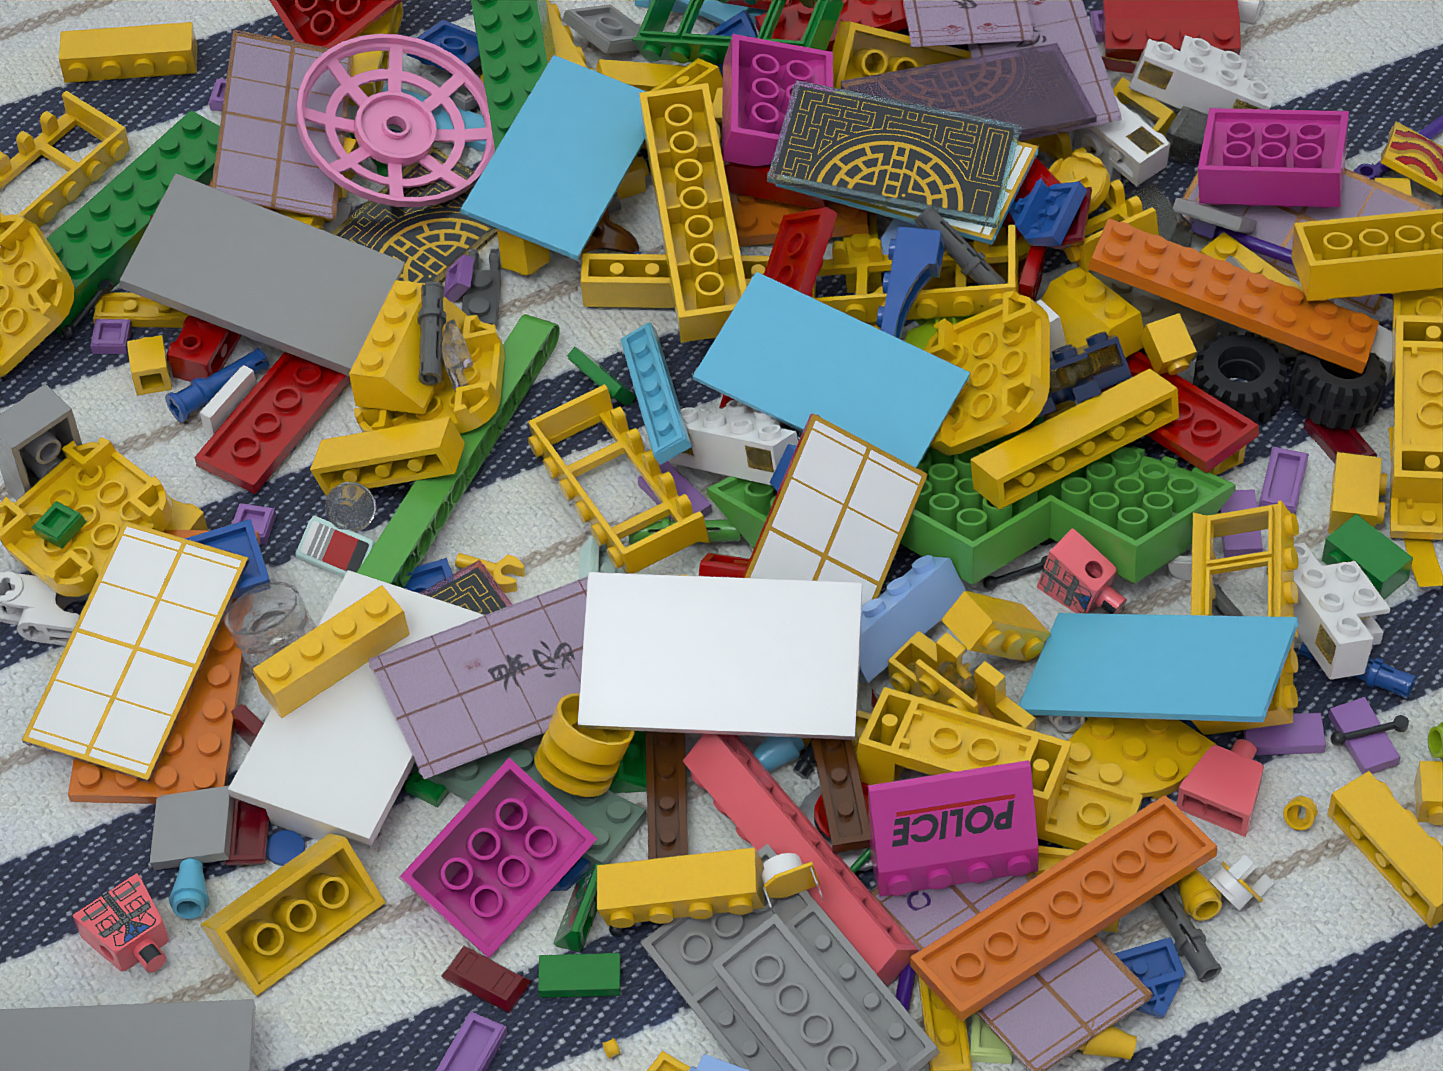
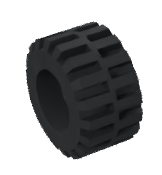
M1229 332V336L1226 337L1222 334L1215 336L1214 342L1208 340L1204 344L1203 350H1199L1197 354L1193 385L1255 423L1261 422L1264 424L1268 422L1270 415L1275 416L1279 410V405L1282 403L1287 374L1285 358L1283 354L1278 353V347L1274 343L1268 345L1266 338L1262 336L1255 338L1252 337L1253 333L1245 332V335ZM1240 378L1249 382H1236L1230 379Z
M1299 350L1288 386V399L1292 400L1291 405L1294 409L1300 410V415L1304 418H1310L1315 424H1323L1327 428L1332 429L1339 427L1342 430L1350 429L1351 426L1359 428L1364 423H1369L1376 414L1387 380L1386 367L1383 362L1379 361L1380 357L1370 352L1366 366L1361 374Z

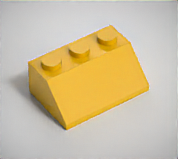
M1078 266L1050 282L1041 300L1060 317L1067 345L1072 344L1076 348L1087 344V337L1106 331L1108 336L1114 334L1118 337L1125 358L1144 348L1139 338L1144 330L1141 312L1090 272H1085ZM1113 344L1088 353V357L1084 359L1089 374L1119 362Z

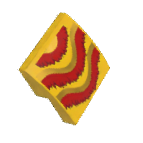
M1395 122L1389 132L1388 143L1381 153L1380 163L1442 195L1443 146Z

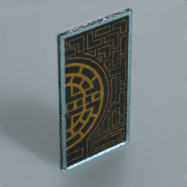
M798 80L795 81L771 167L767 173V182L922 213L929 205H932L942 218L997 229L1000 223L1001 209L1018 139L1022 134V125Z

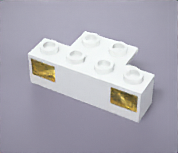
M1187 35L1183 39L1180 51L1173 49L1171 45L1165 42H1156L1149 39L1136 65L1129 85L1130 89L1205 120L1208 119L1209 108L1270 109L1275 91L1268 88L1262 82L1243 78L1248 61L1241 58L1235 52L1223 51L1211 46L1203 39L1192 38Z
M1113 94L1122 120L1066 132L1071 139L1072 151L1084 147L1087 153H1096L1094 156L1100 158L1110 174V182L1117 179L1120 180L1122 174L1135 186H1138L1167 167L1170 143L1161 133L1156 132L1147 125L1138 114L1133 113L1119 102L1118 98Z
M737 400L729 401L726 407L712 414L698 412L695 408H683L681 412L692 447L668 461L676 465L771 485L769 482L787 445L797 446L798 444L797 432L780 428L779 424L782 422Z
M1305 543L1294 544L1299 560L1298 569L1294 570V581L1299 595L1298 603L1294 604V616L1298 617L1299 620L1298 635L1329 679L1364 674L1372 645L1380 644L1384 633L1372 616L1387 614L1390 612V607L1356 561L1321 566ZM1266 566V568H1265V572H1264V576H1263V580H1262V583H1263V585L1265 586V588L1267 589V591H1268V566Z

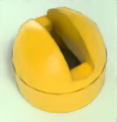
M1301 795L1292 798L1283 811L1285 822L1296 830H1306L1311 827L1318 814L1317 805L1313 799ZM1302 806L1306 808L1305 819L1299 817Z

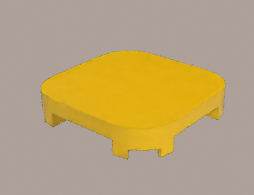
M19 214L0 216L1 378L20 363L63 322L69 314L74 301V285L71 277L45 235L34 223Z
M1015 291L1003 293V304L954 325L945 318L933 325L938 331L931 337L924 351L970 372V377L930 447L947 456L960 454L1016 432L1030 424L1040 414L1047 401L1050 387V322L1048 313L1030 297L1019 295Z
M478 315L465 316L463 332L450 362V378L445 369L442 381L439 382L425 414L366 407L354 408L355 419L361 431L368 432L450 417L461 434L477 429L489 421L497 412L500 404L505 361L504 344L495 324L491 325L480 322Z
M102 437L99 438L98 442H89L79 446L73 440L62 448L66 458L15 503L7 497L0 502V541L11 557L50 589L63 596L79 597L91 593L124 521L163 532L169 525L173 514L172 501L156 476L151 478L116 451L111 441ZM55 501L79 512L86 520L85 525L63 549L37 536L32 529V526Z

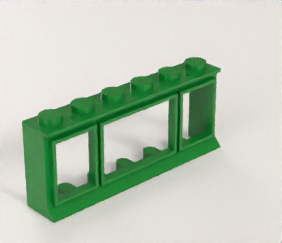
M676 0L651 1L637 36L632 38V41L645 59L650 61L670 60L678 63L694 62L700 58L713 65L723 64L732 36L691 34L704 0H690L677 33L663 32ZM717 0L721 3L728 2V0ZM744 0L750 5L757 3V0ZM772 0L757 37L758 39L826 51L844 5L842 0H800L803 6L814 8L801 41L771 39L787 1Z

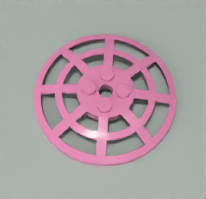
M373 34L343 41L328 49L313 62L306 72L298 91L295 110L297 129L311 159L325 175L340 187L359 197L379 204L395 207H423L437 205L454 199L476 184L495 153L485 85L468 65L452 53L418 38L398 34ZM389 51L388 69L370 70L353 77L349 76L339 62L346 57L363 52ZM403 53L413 54L430 60L449 71L453 76L439 88L421 76L402 71ZM328 69L340 86L330 97L326 112L322 113L307 108L306 103L313 85L320 75ZM388 81L387 91L376 93L370 97H367L359 88V86L370 82ZM407 83L418 87L430 96L421 102L409 94L402 93L401 84ZM462 85L471 92L479 105L484 118L485 128L465 129L461 113L450 98ZM347 94L359 106L355 120L335 116L339 104ZM442 105L449 115L454 129H437L432 112ZM306 121L325 127L329 144L339 158L338 160L328 164L318 153L309 138ZM387 125H399L403 132H392L388 129ZM336 130L354 133L360 147L347 154L338 140ZM486 140L481 162L467 180L451 171L462 155L465 142ZM434 142H454L453 150L443 165L428 154ZM372 157L388 165V177L375 174L359 164ZM416 162L431 172L418 178L402 179V166L411 165ZM351 169L369 181L389 186V195L364 188L345 178L341 173ZM439 179L454 187V189L437 195L423 197H404L403 188L424 186Z

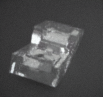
M453 319L447 322L443 332L442 355L452 387L456 393V387L468 385L463 370L472 367L473 363L464 337Z

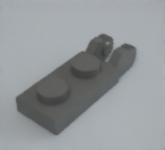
M469 249L468 256L474 258L471 286L463 294L462 311L467 316L478 315L480 322L491 325L495 324L497 329L501 289L499 249H491L489 254L490 270H478L480 262L478 249Z

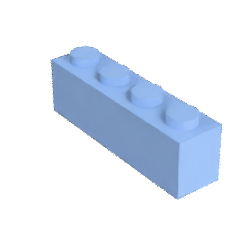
M926 555L917 559L912 564L913 568L904 576L891 581L883 594L863 605L861 612L859 682L869 683L888 666V660L915 633L920 631L925 634L944 617L961 594L966 591L950 558Z

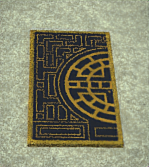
M432 146L428 153L442 165L449 157L434 146ZM416 162L402 171V179L418 178L431 172ZM459 162L451 169V171L466 180L474 173ZM439 179L424 186L403 188L404 197H423L437 195L454 189V187ZM474 184L469 190L456 198L437 205L395 207L368 200L332 231L331 234L404 261V269L398 281L416 283L436 281L442 284L445 282L447 269L463 254L468 256L469 249H478V251L497 235L498 228L460 213L461 207L475 186ZM385 186L378 193L389 195V186Z

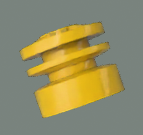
M572 693L560 699L548 725L549 729L546 730L534 756L535 766L542 777L558 789L582 797L600 796L608 791L620 765L619 761L623 759L635 731L579 728L580 693Z

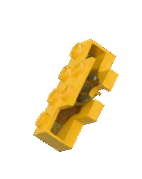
M918 631L888 660L889 681L897 691L1036 731V718L1006 696L1005 676L986 661L974 671V676H972L968 670L970 664L968 662L964 665L962 664V656L967 652V647L947 632L935 643Z

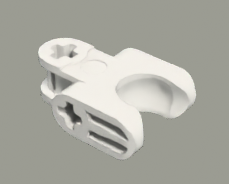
M10 571L0 572V622L16 624L18 633L30 641L66 646L80 615L63 610L73 602L87 600L90 593L79 597L63 596L54 592L36 576Z

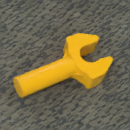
M458 553L455 560L456 567L469 571L479 568L483 575L489 576L492 579L493 588L499 593H510L518 590L516 579L504 575L511 573L516 576H525L522 562L517 557L509 554L497 563L463 553Z

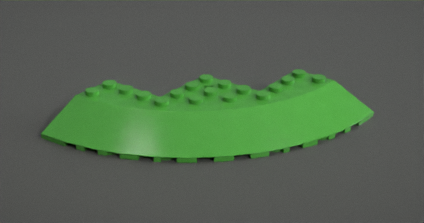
M1022 428L956 455L947 456L929 447L917 469H921L928 475L900 544L921 556L931 555L932 557L950 558L959 577L973 585L1048 538L1059 542L1073 528L1116 567L1117 575L1135 584L1184 553L1192 544L1193 513L1207 516L1216 514L1235 492L1236 484L1212 473H1205L1197 467L1192 469V471L1178 467V460L1167 456L1158 460L1144 456L1145 449L1133 446L1132 448L1122 447L999 510L973 489L970 459L1029 430ZM732 476L708 487L707 495L754 549L777 495L776 489L772 485Z

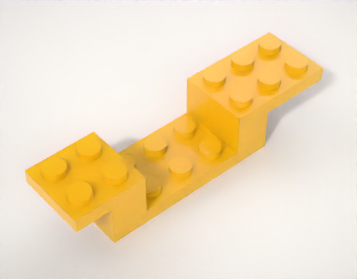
M1436 288L1434 290L1405 291L1393 294L1392 376H1394V442L1390 471V538L1443 540V288Z
M887 687L883 688L872 714L857 710L856 735L855 740H852L860 781L869 785L898 781L904 767L929 775H938L1029 760L1032 773L1038 839L1074 850L1081 849L1136 814L1142 805L1143 795L1068 773L1072 742Z

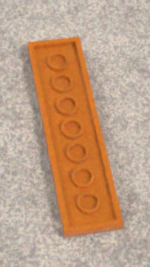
M1110 218L1107 220L1087 268L1361 374L1366 366L1380 322L1364 313L1354 312L1338 306L1330 300L1307 301L1304 292L1296 287L1283 285L1266 278L1264 275L1249 272L1233 266L1230 262L1215 259L1199 253L1196 249L1178 245L1164 239L1162 236L1152 235L1134 228L1128 223L1118 222Z
M1164 795L910 957V967L960 1021H963L1216 857L1218 846Z

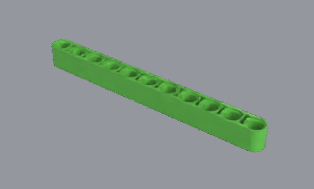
M527 314L521 316L504 342L505 361L501 399L497 412L489 421L477 429L460 434L465 445L455 474L415 481L357 571L358 574L405 588L412 575L407 576L408 572H413L415 567L419 566L554 351L560 334L558 324Z

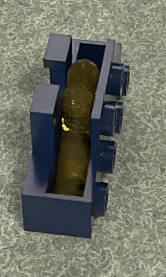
M1104 331L1087 337V344L1076 348L1069 344L1051 351L1053 357L1050 358L1048 398L1042 411L1036 418L1056 411V405L1069 400H1076L1078 403L1102 394L1101 389L1132 378L1116 335L1108 336L1107 332Z

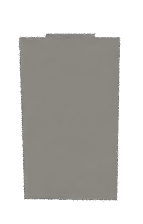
M175 173L120 278L119 288L349 376V372L394 281L399 280L403 272L405 262Z
M768 844L757 851L763 863L777 855ZM807 890L786 898H769L774 914L771 911L764 891L765 908L753 909L751 913L745 915H735L726 912L713 914L712 917L707 919H694L691 917L673 918V921L663 924L640 942L736 1066L749 1071H918L940 1053L937 1046Z
M254 999L0 1009V1071H252L256 1014Z

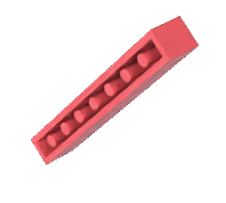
M703 734L683 760L684 764L692 772L691 778L693 781L708 791L714 799V806L733 821L737 826V834L746 842L751 843L757 851L768 844L777 855L794 853L800 857L802 864L812 861L821 884L819 888L824 901H822L817 886L807 889L808 893L885 985H891L908 965L910 957L919 952V949L837 853H833L831 845L737 735Z

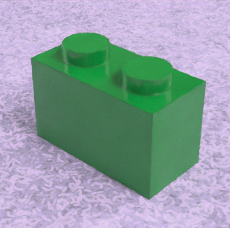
M1355 514L1325 539L1322 561L1326 565L1356 561L1385 600L1408 581L1413 557L1359 515Z

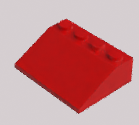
M403 0L269 1L299 47L326 52L343 41L357 37Z
M1102 0V48L1104 57L1138 62L1149 39L1156 42H1165L1171 45L1173 49L1180 51L1185 35L1203 39L1213 47L1223 51H1232L1240 55V16L1237 0Z

